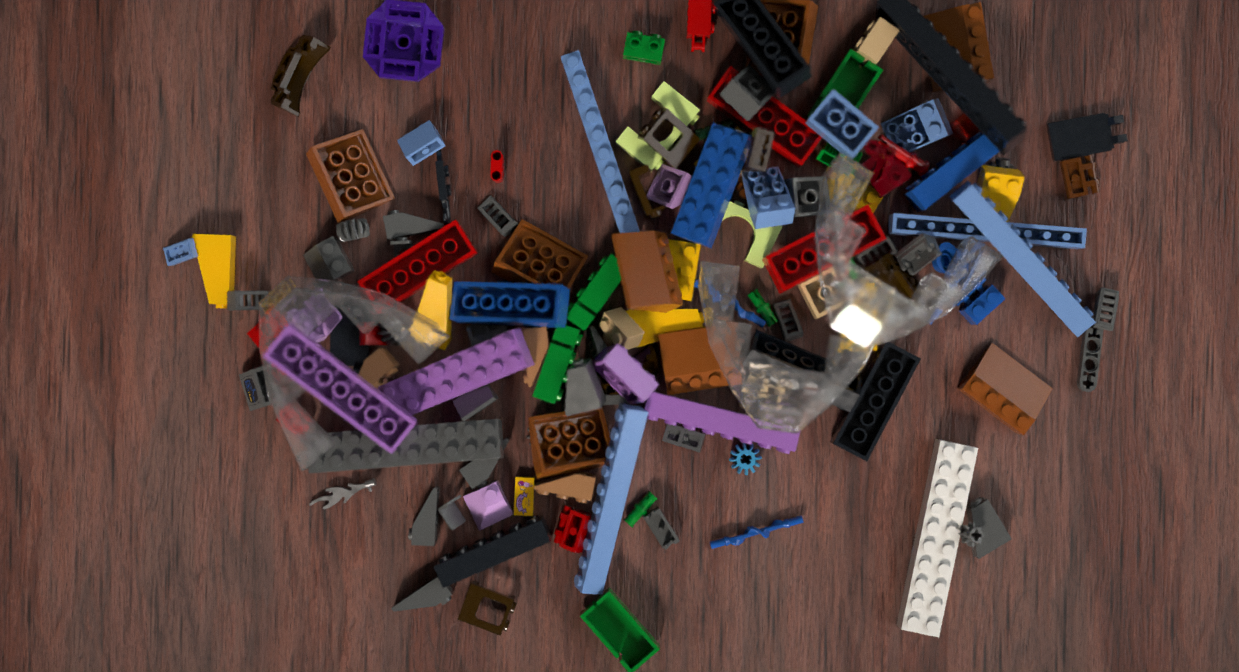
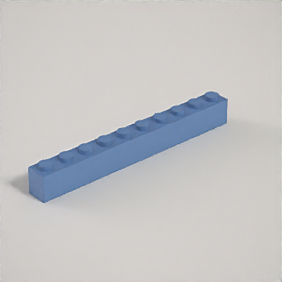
M578 50L560 56L619 233L640 232L580 52Z
M966 181L949 197L1068 328L1079 337L1096 323L1092 318L1094 314L1087 306L1083 308L1079 304L1082 300L1075 293L1071 295L1067 291L1070 287L1063 279L1060 281L1056 279L1057 273L1051 266L1046 268L1043 264L1045 259L1038 252L1034 254L1030 250L1033 246L1027 239L1021 240L1019 238L1020 232L1014 225L1009 227L1006 223L1008 218L1001 211L997 213L993 209L996 205L989 197L985 199L982 197V189L976 183L972 185L969 181Z
M899 213L889 215L888 234L919 236L924 233L935 238L990 242L970 219ZM1006 222L1009 227L1014 225L1020 232L1019 238L1021 240L1026 238L1032 246L1082 249L1086 245L1087 229Z
M620 403L615 413V424L610 433L611 440L609 447L606 449V460L601 469L602 476L597 486L596 500L592 505V516L588 522L587 536L583 542L584 549L582 556L579 558L578 573L574 578V586L583 594H603L648 411L641 406Z

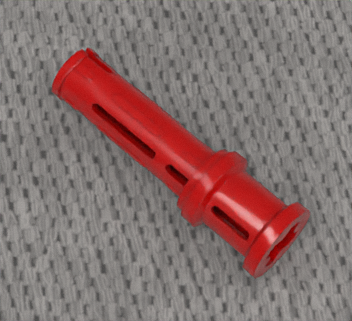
M883 134L877 137L879 141H876L883 148L891 147L894 149V156L901 160L906 168L910 167L915 170L919 176L926 173L930 166L928 160H922L915 152H908Z

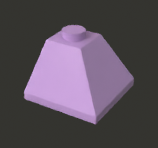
M662 164L646 194L648 200L671 209L681 205L692 175Z
M498 480L463 496L479 531L514 514Z

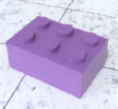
M615 344L604 348L592 361L596 372L630 405L645 402L659 385L655 381V377L651 373L646 372L638 360L630 357L624 346Z

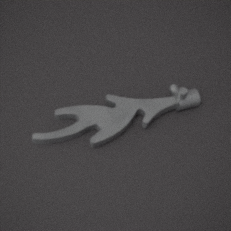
M372 478L362 484L349 483L348 486L352 490L340 486L329 487L326 491L332 492V495L321 496L313 500L309 505L312 506L316 502L328 500L329 503L323 507V509H327L339 502L342 497L345 498L343 502L346 503L352 495L365 487L368 488L369 492L373 491L371 487L377 485L376 480Z

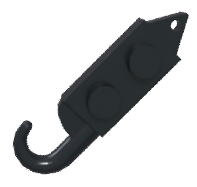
M438 150L436 152L437 161H435L439 200L442 203L444 226H446L451 221L449 196H452L451 184H447V177H450L449 166L445 165L442 151Z

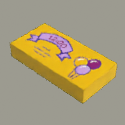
M515 477L514 515L533 516L535 477Z

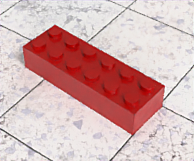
M730 66L708 96L707 102L748 132H753L754 128L773 132L774 137L771 148L800 168L822 137L805 124V119L773 96L747 121L720 95L731 80L740 73Z
M868 204L765 256L762 261L781 294L881 243L887 238Z
M455 219L357 282L377 314L382 315L425 288L428 278L434 270L447 274L479 253L460 223Z

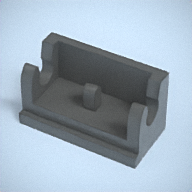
M922 233L894 255L903 271L907 269L910 275H915L942 253L935 237Z
M472 324L466 326L472 346L509 332L507 325Z
M659 506L643 516L663 549H668L670 545L680 541Z

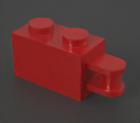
M688 0L686 38H691V52H694V50L705 52V39H709L711 33H714L715 22H711V14H715V7L712 0ZM695 38L702 39V42H695Z

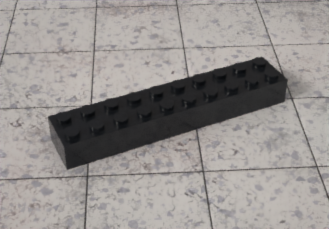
M878 0L875 17L877 19L881 17L899 29L895 39L1004 156L1018 145L1027 130L1025 121L1015 116L1011 106L1000 100L997 91L993 88L990 89L986 85L984 77L980 74L977 75L972 70L973 67L970 62L963 60L959 56V51L946 42V37L933 28L932 22L920 14L919 8L915 4L912 5L908 0Z

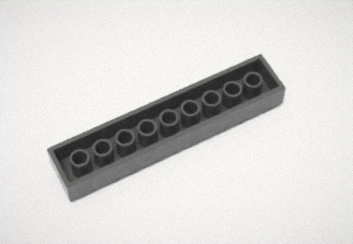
M501 419L415 425L392 454L361 430L307 434L309 473L504 458Z

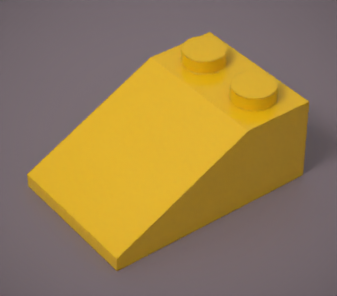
M982 165L977 185L983 191L981 195L984 199L989 197L996 205L993 209L997 213L1001 211L1008 218L1006 222H1009L1020 197L1025 177L1018 169Z

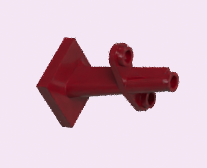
M868 140L865 143L864 150L872 157L859 165L857 169L865 175L868 184L875 188L879 198H882L911 178L912 175L901 160L894 156L893 148H883L875 140Z

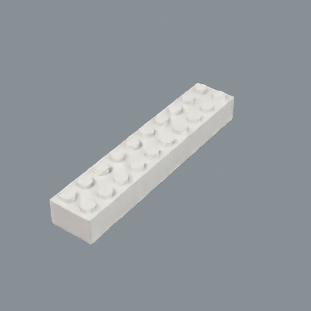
M935 439L897 620V626L901 630L939 637L960 539L958 533L962 529L978 448Z

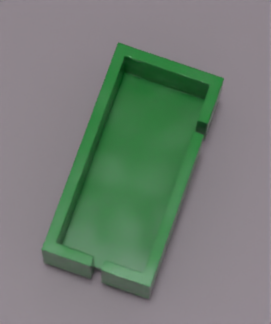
M850 49L806 115V118L809 119L833 89L858 109L883 69L871 61H868L862 67L861 64L865 57Z
M612 254L609 257L604 256L599 263L601 268L598 273L595 271L588 279V282H590L586 289L582 287L577 294L578 301L575 305L571 303L568 307L567 319L584 331L587 330L622 281L617 258Z
M567 325L566 328L556 327L552 338L553 343L550 344L533 397L553 404L557 400H561L564 389L561 387L563 382H567V369L577 355L574 352L575 346H580L583 335L580 334L581 330Z
M610 587L596 598V603L592 601L580 612V617L616 659L619 657V662L628 672H635L660 650L659 643Z

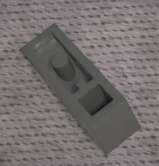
M399 210L387 212L388 215L383 216L386 235L389 240L396 239L397 237L434 232L444 227L442 223L402 212L399 213Z
M509 437L503 439L504 450L510 441ZM499 459L471 461L459 471L472 489L475 487L480 489L488 483L486 480L491 475Z
M440 486L433 488L412 528H409L408 538L412 540L411 545L435 546L437 544V509L439 508Z
M436 576L400 600L391 609L395 612L432 607L440 603L444 605L452 599L451 595L454 591L450 585L443 588L438 576Z

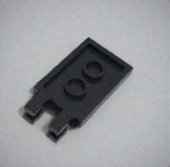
M1100 113L1046 124L1053 162L1108 152L1114 148L1115 144L1127 142V134L1112 136L1111 126L1124 123L1123 115L1109 117L1108 114Z
M334 305L341 313L342 320L331 331L330 353L345 365L354 366L353 371L359 374L364 360L369 357L370 345H359V322H371V306Z

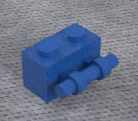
M983 275L973 279L970 282L971 285L964 291L961 290L953 300L956 306H959L962 302L965 304L959 312L971 325L980 323L1005 300V297L994 285L982 287V284L986 281ZM976 290L978 294L970 300L969 296Z

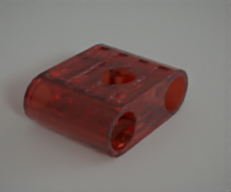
M962 114L950 124L953 133L962 144L980 131L965 114Z

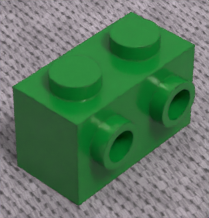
M633 30L631 33L627 32L623 59L661 65L665 39L658 34L646 36L640 31Z

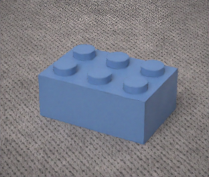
M834 89L805 122L806 125L849 160L855 157L879 128Z

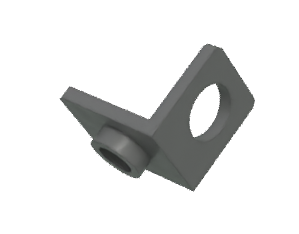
M397 237L396 241H390V244L394 245V258L398 256L401 249L408 250L413 247V241L407 240V237Z
M458 495L437 509L450 530H454L466 521L454 502L461 498V495Z

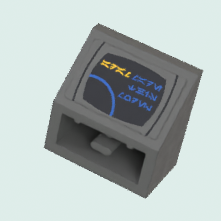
M273 364L239 374L250 411L287 400L279 371Z

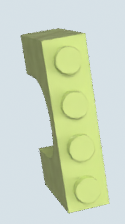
M665 81L652 95L651 99L662 108L669 109L687 127L690 124L694 125L700 118L698 115L700 109ZM673 125V131L670 136L659 143L665 149L671 151L675 146V142L681 139L682 133ZM627 127L616 140V145L643 166L648 164L650 172L654 169L658 170L664 163L663 158L645 141L638 139L636 132Z
M736 200L734 203L730 201L723 220L728 217L738 216L750 223L754 232V238L744 261L762 269L764 267L762 259L770 254L782 229V225L755 229L749 210L744 208L745 205Z

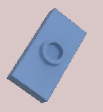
M189 238L163 248L168 266H174L198 257L194 238Z

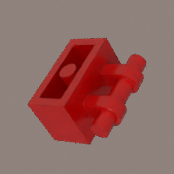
M565 505L563 512L559 516L561 519L558 528H555L553 542L558 543L559 547L571 552L583 553V542L587 536L588 522L591 520L592 514L583 510H572L571 506Z

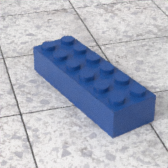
M715 123L712 124L671 231L672 234L712 249L748 155L751 142L749 135Z
M981 131L966 141L967 145L965 143L951 152L952 157L949 155L936 164L937 169L934 167L921 176L923 178L921 181L918 179L906 187L908 191L903 195L917 212L928 208L1000 152Z
M454 281L450 320L460 324L566 328L570 289L561 284Z

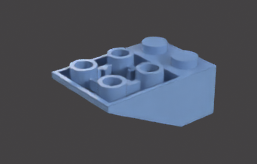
M939 99L930 100L881 123L886 137L908 152L915 151L953 134Z
M779 167L766 168L765 172H741L748 209L755 229L793 224L795 205Z

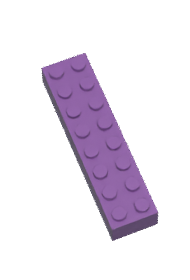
M292 323L287 325L263 355L264 358L391 454L417 423L415 417Z
M519 328L378 387V390L409 414L415 415L535 364L522 331Z
M655 391L646 399L644 409L648 411L647 419L658 421V418L665 419L664 422L666 424L674 426L677 423H681L684 428L694 431L696 427L701 428L703 433L714 435L715 432L721 433L720 436L733 440V437H737L740 442L752 445V441L757 442L759 447L771 449V446H773L779 452L790 454V451H796L801 431L796 426Z

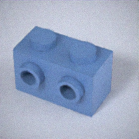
M430 120L397 140L405 157L413 166L446 146L438 130Z

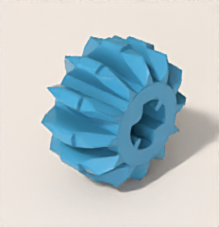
M742 443V449L736 444L735 448L738 451H730L735 457H730L729 461H736L731 467L732 469L738 467V474L744 469V474L748 475L749 468L754 473L755 469L753 466L760 467V464L755 461L761 460L762 457L759 455L755 456L759 449L757 448L752 451L753 444L747 448L746 443ZM743 454L750 456L747 463L740 461V459H743L741 457Z

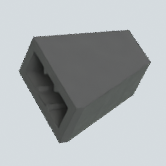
M584 358L576 359L568 369L566 416L602 408L607 400L591 358L585 360Z
M978 497L970 502L971 505L967 507L968 522H973L976 526H982L981 530L985 535L981 540V544H975L972 547L973 555L980 559L1012 538L989 500Z

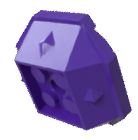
M385 0L366 19L363 58L379 78L419 82L441 66L445 28L426 3ZM403 39L409 40V44L406 47H400V42Z

